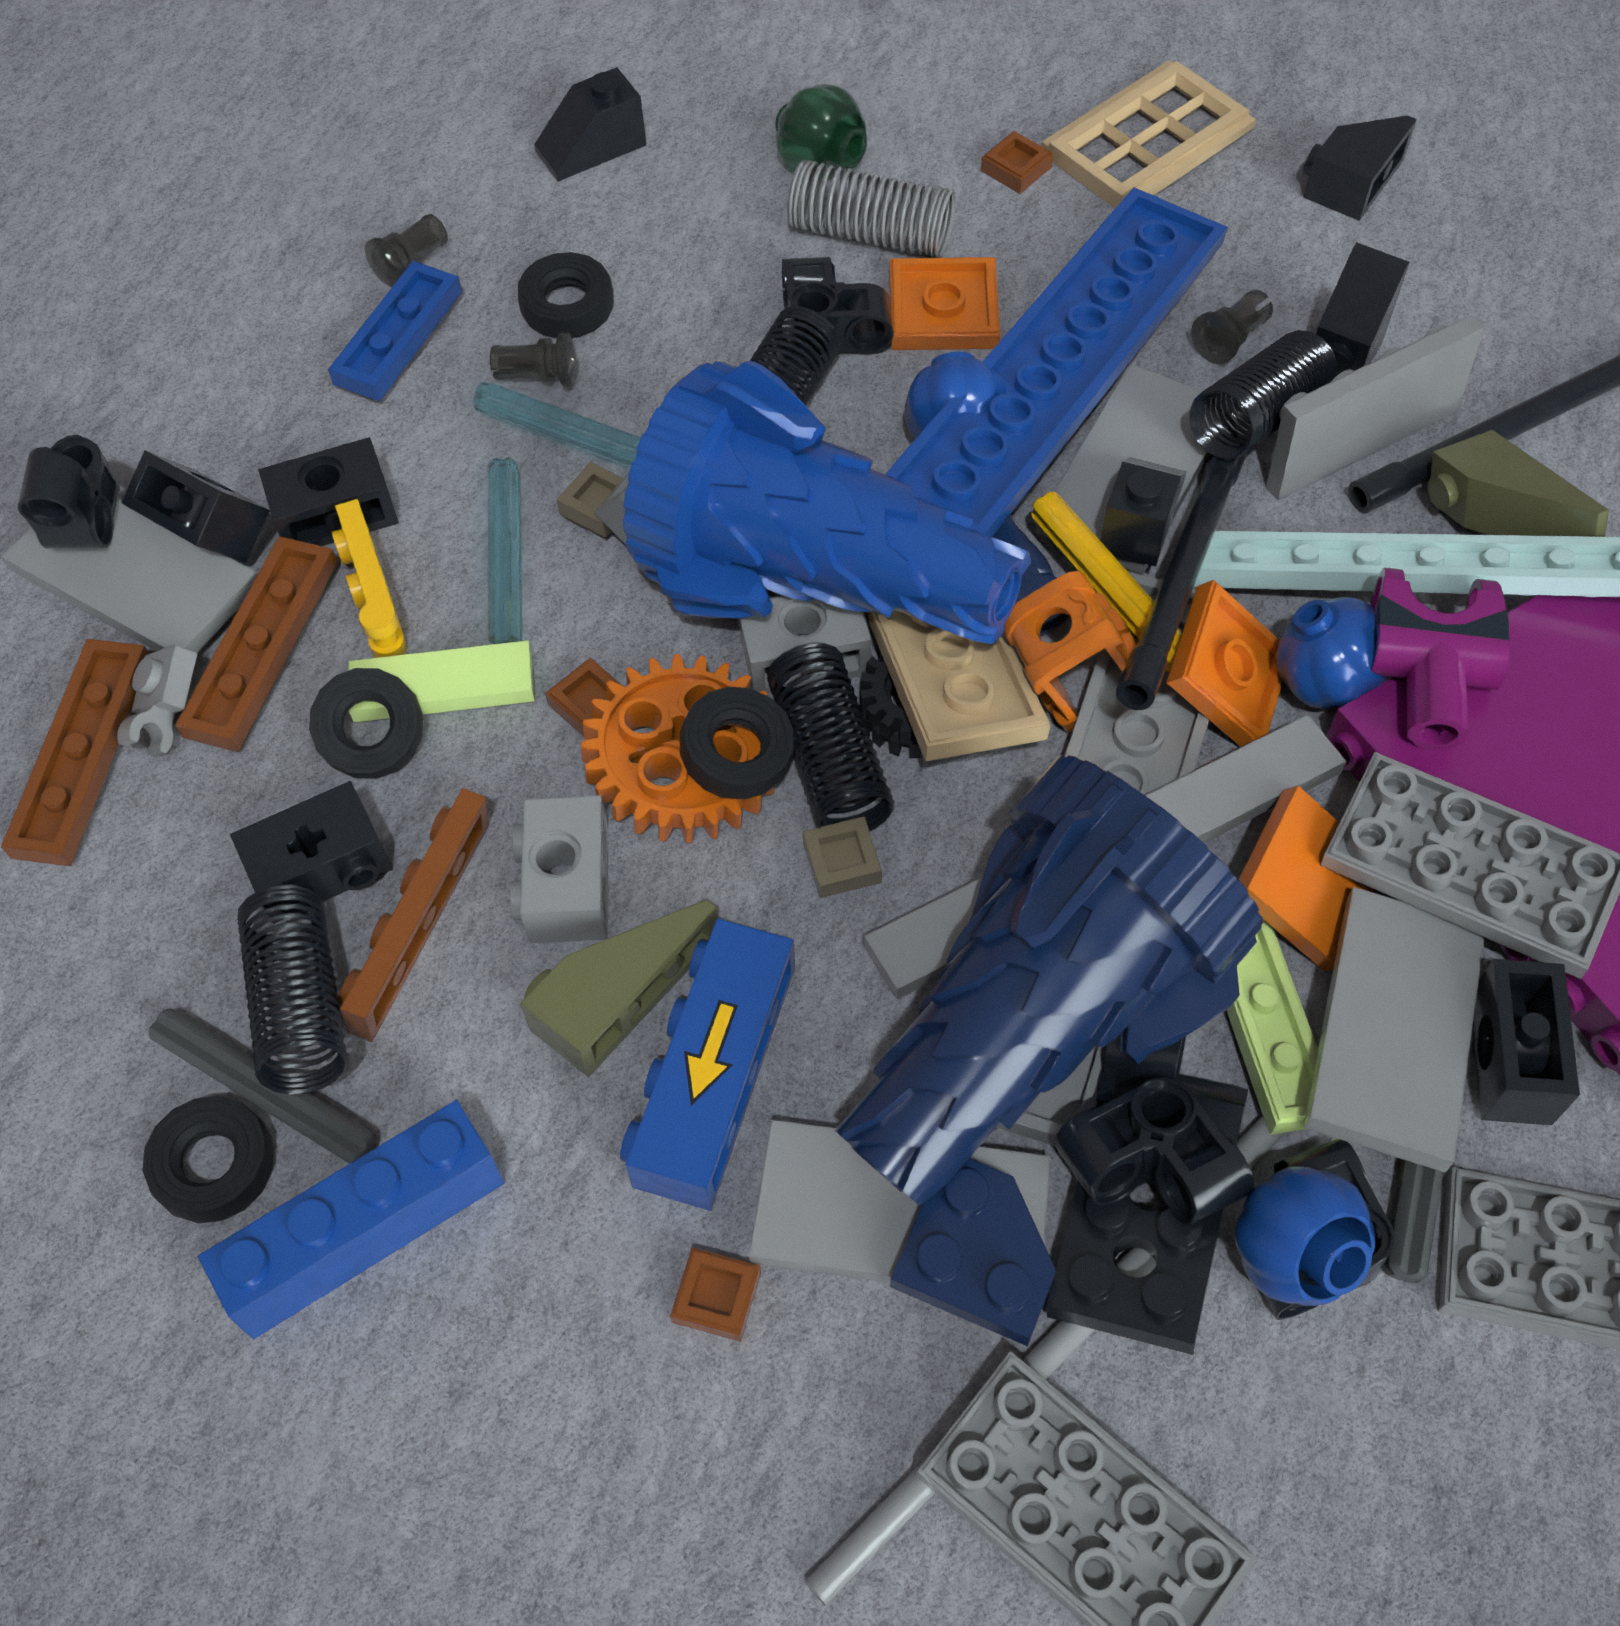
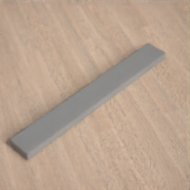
M1307 714L1145 796L1164 808L1186 829L1194 833L1205 843L1274 808L1283 790L1300 786L1304 791H1307L1342 773L1346 760ZM983 877L864 935V947L896 999L939 978L944 968L948 965L946 960L953 945L970 922Z

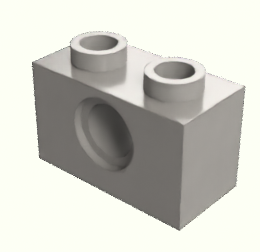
M783 595L778 597L769 596L773 608L766 617L751 616L738 618L741 644L748 673L751 676V686L755 691H766L768 694H771L769 683L767 682V671L772 662L783 652L807 643H826L836 647L842 653L849 678L860 677L862 672L866 673V663L871 658V637L864 612L839 608L815 598L813 601H802ZM799 634H809L805 636H798ZM812 658L801 661L788 668L780 676L777 684L791 671L802 665L816 661H832L835 663L836 661L830 658ZM818 666L804 670L791 677L783 686L787 687L794 680L805 674L819 670H833L834 667ZM820 675L814 678L807 679L794 687H799L811 682L818 681L824 678L826 675Z
M601 795L524 799L523 824H514L512 828L514 861L516 863L522 862L521 881L511 882L510 907L513 920L523 921L530 943L608 939L609 827ZM558 865L571 866L567 871L561 874L547 873L550 869Z

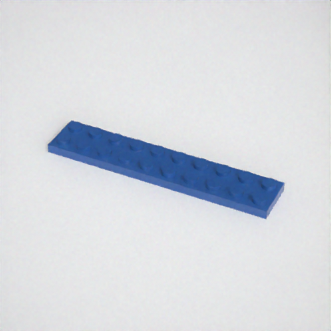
M1133 187L983 360V363L989 370L994 368L1002 375L1007 384L1006 393L996 396L990 403L989 411L984 413H959L967 396L951 397L886 472V475L910 485L915 497L973 518L970 529L993 537L1223 245L1228 227Z

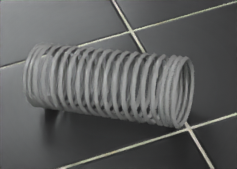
M803 159L798 164L790 185L787 218L792 228L796 227V229L806 231L811 229L815 233L820 230L821 234L824 235L829 233L830 236H835L837 234L839 238L846 236L849 240L855 238L858 242L864 240L867 244L873 241L877 246L882 243L886 248L891 245L893 249L900 247L902 251H906L909 248L911 253H915L918 250L920 255L925 254L926 256L940 258L946 249L950 237L956 197L952 189H943L940 186L934 192L932 185H929L925 190L923 183H920L916 188V184L913 181L907 186L904 179L898 184L895 177L889 182L887 176H883L880 180L878 174L873 175L871 178L869 172L864 173L862 176L859 170L853 174L850 168L844 172L841 166L835 170L833 165H829L826 168L824 163L818 164L816 161ZM831 171V183L828 191L827 204L822 217V205L826 191L827 179ZM840 173V185L837 193L835 209L831 218V206L835 192V185L838 175ZM849 175L846 202L840 219V208L843 198L844 187L847 177ZM858 177L855 203L849 220V210L852 199V193L856 179ZM867 179L864 204L858 221L860 199ZM875 183L874 200L870 217L867 223L869 202L872 189ZM884 185L882 206L876 224L878 204L880 200L881 191ZM892 188H893V196H892L891 207H890L888 219H887V222H886V213H887L888 202H889L891 190H892ZM901 190H902V197H901L900 209H899L897 221H896V224H895V216H896L897 204H898L899 196H900V193H901ZM910 192H911L909 210H908L906 222H905V225H904L906 207H907L909 195H910ZM919 194H920L918 211H917V215H916V219H915V223H914V227H913L916 205H917L918 197H919ZM928 197H929L928 207H927V212H926V217H925L924 225H923V228H922L923 218H924V212H925L927 200H928ZM835 223V230L832 231V227ZM844 225V232L841 233V228ZM853 226V234L851 235L850 230ZM862 227V235L860 237L858 233ZM871 229V237L868 238L867 235ZM880 230V239L877 240L876 236ZM889 232V241L886 242L885 238ZM898 233V242L895 244L894 240ZM907 235V244L904 246L903 241ZM916 236V246L913 248L912 243Z

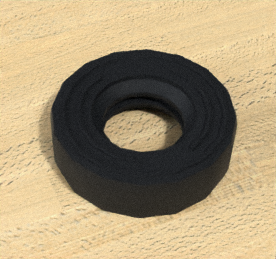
M574 252L551 254L536 260L524 270L518 282L520 312L530 328L543 336L557 339L581 337L595 331L607 321L614 304L611 278L604 266L588 255ZM575 286L584 289L586 292L581 300L572 304L557 305L546 300L547 294L560 287Z
M354 668L335 675L319 690L310 708L309 731L316 751L332 768L353 778L377 779L398 771L414 756L422 739L423 713L416 695L399 677L378 668ZM362 701H375L382 704L390 716V728L386 736L380 742L371 746H358L351 743L343 729L344 718L348 710Z
M725 687L708 692L691 706L680 730V756L688 775L704 790L722 798L748 799L765 794L784 777L794 754V731L786 712L772 698L751 688ZM728 724L744 725L758 736L761 750L752 760L745 762L730 761L716 751L713 744L715 731Z
M221 1096L195 1098L172 1109L154 1127L144 1147L142 1171L151 1195L173 1216L195 1223L223 1221L244 1211L263 1192L273 1171L274 1147L264 1122L245 1104ZM215 1135L228 1138L234 1146V1160L229 1170L221 1178L210 1183H196L186 1178L183 1170L184 1158L188 1150L198 1140Z

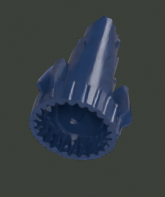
M1063 755L1057 756L1009 811L1012 825H1009L1002 833L988 859L970 922L953 945L946 960L948 965L944 968L935 986L921 1005L919 1016L874 1068L873 1074L879 1080L835 1130L852 1146V1149L894 1187L900 1192L903 1191L918 1205L929 1200L948 1184L1000 1122L1007 1129H1010L1041 1092H1047L1066 1080L1096 1045L1104 1047L1120 1034V1051L1135 1064H1139L1152 1052L1175 1044L1230 1008L1240 996L1237 965L1257 943L1255 935L1262 928L1261 925L1263 924V918L1258 913L1259 908L1256 902L1249 896L1248 890L1231 873L1225 863L1213 854L1206 844L1194 833L1186 829L1175 817L1121 778L1109 771H1104L1096 764L1087 760L1082 761L1070 755L1067 757Z

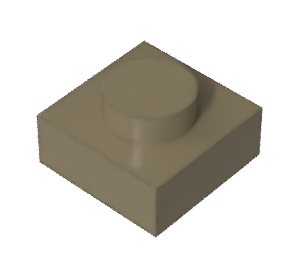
M590 462L557 498L559 514L606 538L612 530L594 512L623 478Z
M865 816L803 831V845L819 898L882 883V869Z

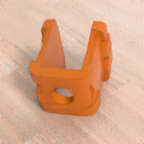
M1071 571L1063 574L1015 603L1005 623L1004 631L1009 644L1016 647L1024 663L1025 675L1035 693L1039 695L1046 709L1050 711L1060 726L1067 732L1074 730L1079 714L1058 676L1104 648L1123 672L1130 653L1138 644L1126 626L1125 620L1121 618L1116 609L1112 608L1104 595L1095 592L1089 579L1080 571ZM1059 613L1071 616L1072 626L1065 638L1054 643H1047L1041 640V627L1050 616Z

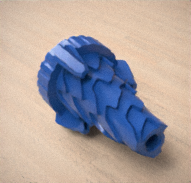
M751 360L742 363L738 367L720 361H715L713 364L707 362L696 367L676 383L665 395L663 403L660 407L656 408L649 420L646 432L642 434L637 446L635 460L631 464L628 475V488L624 497L623 507L625 508L623 528L627 536L626 546L629 554L642 571L645 572V576L649 580L659 583L663 594L672 598L675 610L690 616L706 618H744L751 616L764 618L771 613L773 608L766 590L768 589L802 601H813L815 598L839 608L859 612L873 611L890 618L893 610H896L955 635L983 643L993 644L1005 631V623L1018 598L1022 575L1031 564L1029 552L970 529L973 518L915 497L910 485L871 469L873 460L822 440L826 427L782 379L767 368Z

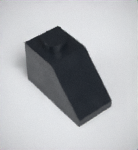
M618 67L606 72L597 73L591 78L573 84L535 142V152L559 182L646 146L641 96Z
M1406 115L1337 126L1323 145L1319 143L1314 145L1307 157L1303 173L1309 175L1303 198L1360 221L1404 161L1417 119Z
M1358 242L1354 245L1316 332V335L1323 338L1333 350L1337 361V375L1349 369L1355 371L1372 362L1383 343L1410 263L1409 261Z
M1132 457L1122 461L1106 507L1100 540L1114 556L1157 566L1187 471Z

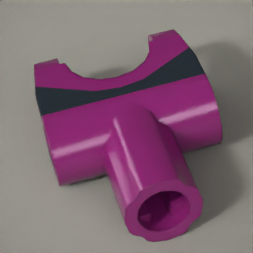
M1384 567L1376 582L1370 603L1374 608L1375 627L1377 629V644L1371 672L1382 676L1406 678L1407 738L1414 742L1415 746L1429 750H1443L1451 746L1460 745L1468 736L1467 686L1498 690L1507 672L1510 655L1509 618L1501 585L1493 580L1475 579L1467 596L1465 610L1458 613H1442L1431 610L1419 602L1412 593L1410 582L1405 581L1403 569Z

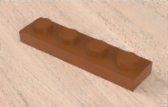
M278 537L175 724L183 738L239 752L338 564L331 548Z
M86 639L1 845V848L10 859L63 866L72 865L119 745L117 740L118 728L122 721L130 716L136 694L132 687L133 676L138 664L145 658V655L149 654L144 645Z
M462 788L451 808L444 806L437 814L430 832V841L432 843L423 860L415 858L408 866L400 887V893L403 896L393 914L386 912L378 920L370 939V949H372V952L362 970L353 969L343 983L338 1004L341 1006L340 1010L348 1033L369 1042H373L489 827L485 796Z

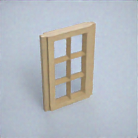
M1168 60L1043 140L1041 146L1053 153L1052 163L1116 208L1133 187L1154 196L1254 129L1256 119L1249 115L1250 110L1178 61L1173 63ZM1173 89L1190 99V101L1170 114H1167L1153 104V102ZM1199 108H1203L1217 118L1216 121L1198 133H1194L1180 123L1181 120ZM1138 112L1155 123L1132 139L1116 128V126ZM1164 131H1167L1182 142L1160 158L1142 147ZM1101 136L1118 147L1095 163L1079 152V150ZM1128 155L1145 166V168L1122 183L1105 171Z

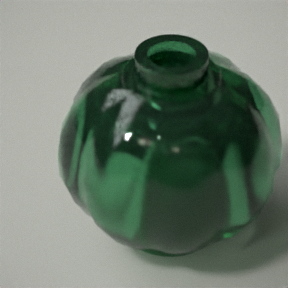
M820 84L804 88L794 94L789 103L785 104L777 114L775 127L778 132L776 136L778 153L785 162V165L793 173L803 159L816 161L818 164L824 163L825 165V160H828L846 169H853L860 163L865 154L867 134L864 116L855 99L847 90L839 86ZM831 172L828 176L827 181L831 180Z

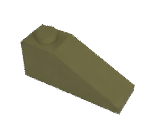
M1493 430L1432 452L1431 478L1428 481L1429 501L1464 528L1488 535L1605 537L1609 509Z
M705 899L568 954L553 970L546 969L539 973L528 986L524 1000L520 1003L530 1031L589 1078L690 969L692 955L700 939L709 941L718 918L716 906Z

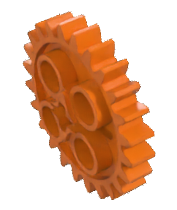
M674 654L671 669L663 670L659 662L653 657L649 659V674L642 676L632 667L626 668V687L610 680L606 683L608 701L594 698L591 702L593 718L583 720L585 741L581 742L582 762H586L584 767L587 784H596L595 793L596 795H601L603 804L613 801V820L618 822L632 813L634 814V833L641 834L650 823L658 825L659 841L665 842L672 828H681L685 842L692 843L695 827L703 826L707 834L712 839L718 838V821L724 819L732 827L739 829L742 823L741 808L754 814H758L761 811V795L748 799L722 798L704 790L688 775L680 756V730L691 706L708 692L725 687L750 688L751 676L746 674L732 682L729 680V663H723L712 673L706 671L707 662L705 656L700 655L693 668H685L680 654ZM759 691L760 693L768 696V693L766 691ZM741 724L724 725L715 731L713 735V744L716 751L722 757L733 762L752 760L761 750L758 736L750 728ZM644 726L655 729L649 733L633 731L635 728ZM659 777H667L675 782L660 786L650 781ZM775 786L763 795L772 796L775 792Z

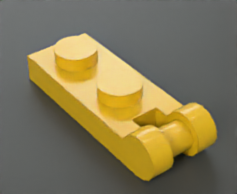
M355 499L335 505L342 529L333 531L332 536L342 564L354 563L356 572L345 576L356 608H361L359 621L364 633L369 637L368 644L374 658L405 655L407 643L359 501Z

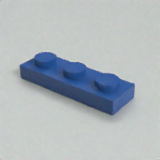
M412 261L328 368L333 385L380 401L462 293L459 276Z

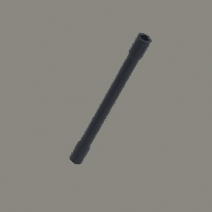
M1620 355L1401 462H1392L1351 482L1348 493L1353 506L1361 513H1368L1407 494L1412 487L1431 478L1433 451L1490 430L1510 440L1620 386Z
M1247 453L1230 460L1216 458L1211 454L1204 469V479L1137 647L1130 653L1116 688L1118 701L1129 709L1145 710L1155 700L1167 668L1168 653L1229 492L1238 480Z

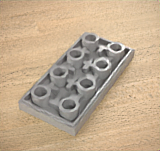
M1472 315L1449 326H1436L1420 340L1401 349L1393 347L1384 352L1378 360L1355 371L1351 369L1345 370L1338 374L1330 383L1308 394L1300 392L1292 396L1283 405L1279 414L1281 420L1275 447L1270 455L1272 461L1266 489L1277 500H1280L1457 412L1485 327Z
M1129 364L1054 490L1099 540H1101L1106 507L1122 461L1129 457L1187 471L1171 520L1172 523L1209 455L1195 440L1189 425L1190 408L1194 399L1203 390ZM1226 402V406H1227L1229 415H1231V413H1230V411H1229V408H1228V405H1227V402ZM1220 404V407H1221L1223 416H1224L1225 420L1228 421L1227 418H1226L1225 415H1224L1222 406H1221V404ZM1215 407V411H1216L1218 420H1219L1220 424H1221V425L1223 426V428H1224V425H1223L1222 422L1220 421L1219 416H1218V413H1217V410H1216V407ZM1210 411V415H1211L1213 424H1214L1215 428L1218 430V432L1221 433V431H1220V430L1217 428V426L1215 425L1214 420H1213V417H1212V414H1211V411ZM1205 415V420H1206L1208 429H1209L1210 432L1213 434V436H1214L1216 439H1218V438L1216 437V435L1213 433V431L1210 429L1209 424H1208V421H1207V418H1206V415ZM1036 524L1035 533L1049 538L1042 528ZM1115 556L1124 568L1142 575L1148 566L1144 563Z
M118 498L113 517V538L107 548L45 549L40 544L35 531L30 527L1 556L9 570L155 651L178 645L198 653L238 610L257 577L256 571L227 556L195 546L121 503L122 500Z
M1374 752L1321 862V866L1540 962L1564 964L1565 973L1582 979L1589 969L1620 893V853L1377 752Z
M1356 887L1352 888L1346 899L1303 1128L1441 1172H1446L1454 1163L1484 944L1483 936L1408 903Z
M771 1120L749 1254L750 1263L890 1282L922 1204L918 1205L903 1191L900 1192L852 1149V1146L835 1132L837 1128ZM979 1147L970 1159L1014 1177L1044 1242L1051 1156Z
M1452 1167L1446 1174L1438 1312L1620 1350V1200Z
M1011 1351L914 1474L1086 1626H1212L1257 1561V1558Z

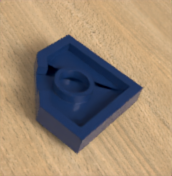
M969 1158L947 1185L922 1204L891 1277L890 1287L1028 1347L1052 1285L1056 1269L1014 1177Z

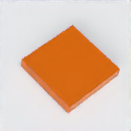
M995 257L890 259V309L894 332L891 350L994 349L1000 342Z
M1211 580L1196 588L1166 683L1235 743L1243 747L1267 735L1283 683L1276 667V650L1280 640L1215 580Z
M1295 786L1282 791L1239 880L1248 890L1249 896L1256 902L1259 908L1258 913L1262 918L1325 972L1333 970L1346 899L1352 888L1356 887L1375 893L1376 889L1321 866L1324 854L1340 822L1300 786Z

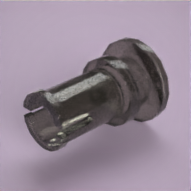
M428 214L400 234L391 232L383 239L373 237L365 244V256L375 275L384 284L393 287L412 261L417 262L439 246L445 245L448 241V235L442 222L436 216Z
M1250 290L1232 306L1218 308L1214 312L1209 311L1198 316L1193 322L1191 335L1194 346L1200 355L1209 362L1219 365L1231 361L1237 355L1239 347L1246 342L1248 333L1272 317V302L1266 304L1258 311L1255 309V306L1268 298V296L1261 290Z
M560 332L555 344H553L550 338H542L538 340L537 344L493 345L490 350L491 371L499 369V371L493 372L495 380L539 377L543 383L554 382L555 378L558 377L563 387H572L577 374V354L570 333Z

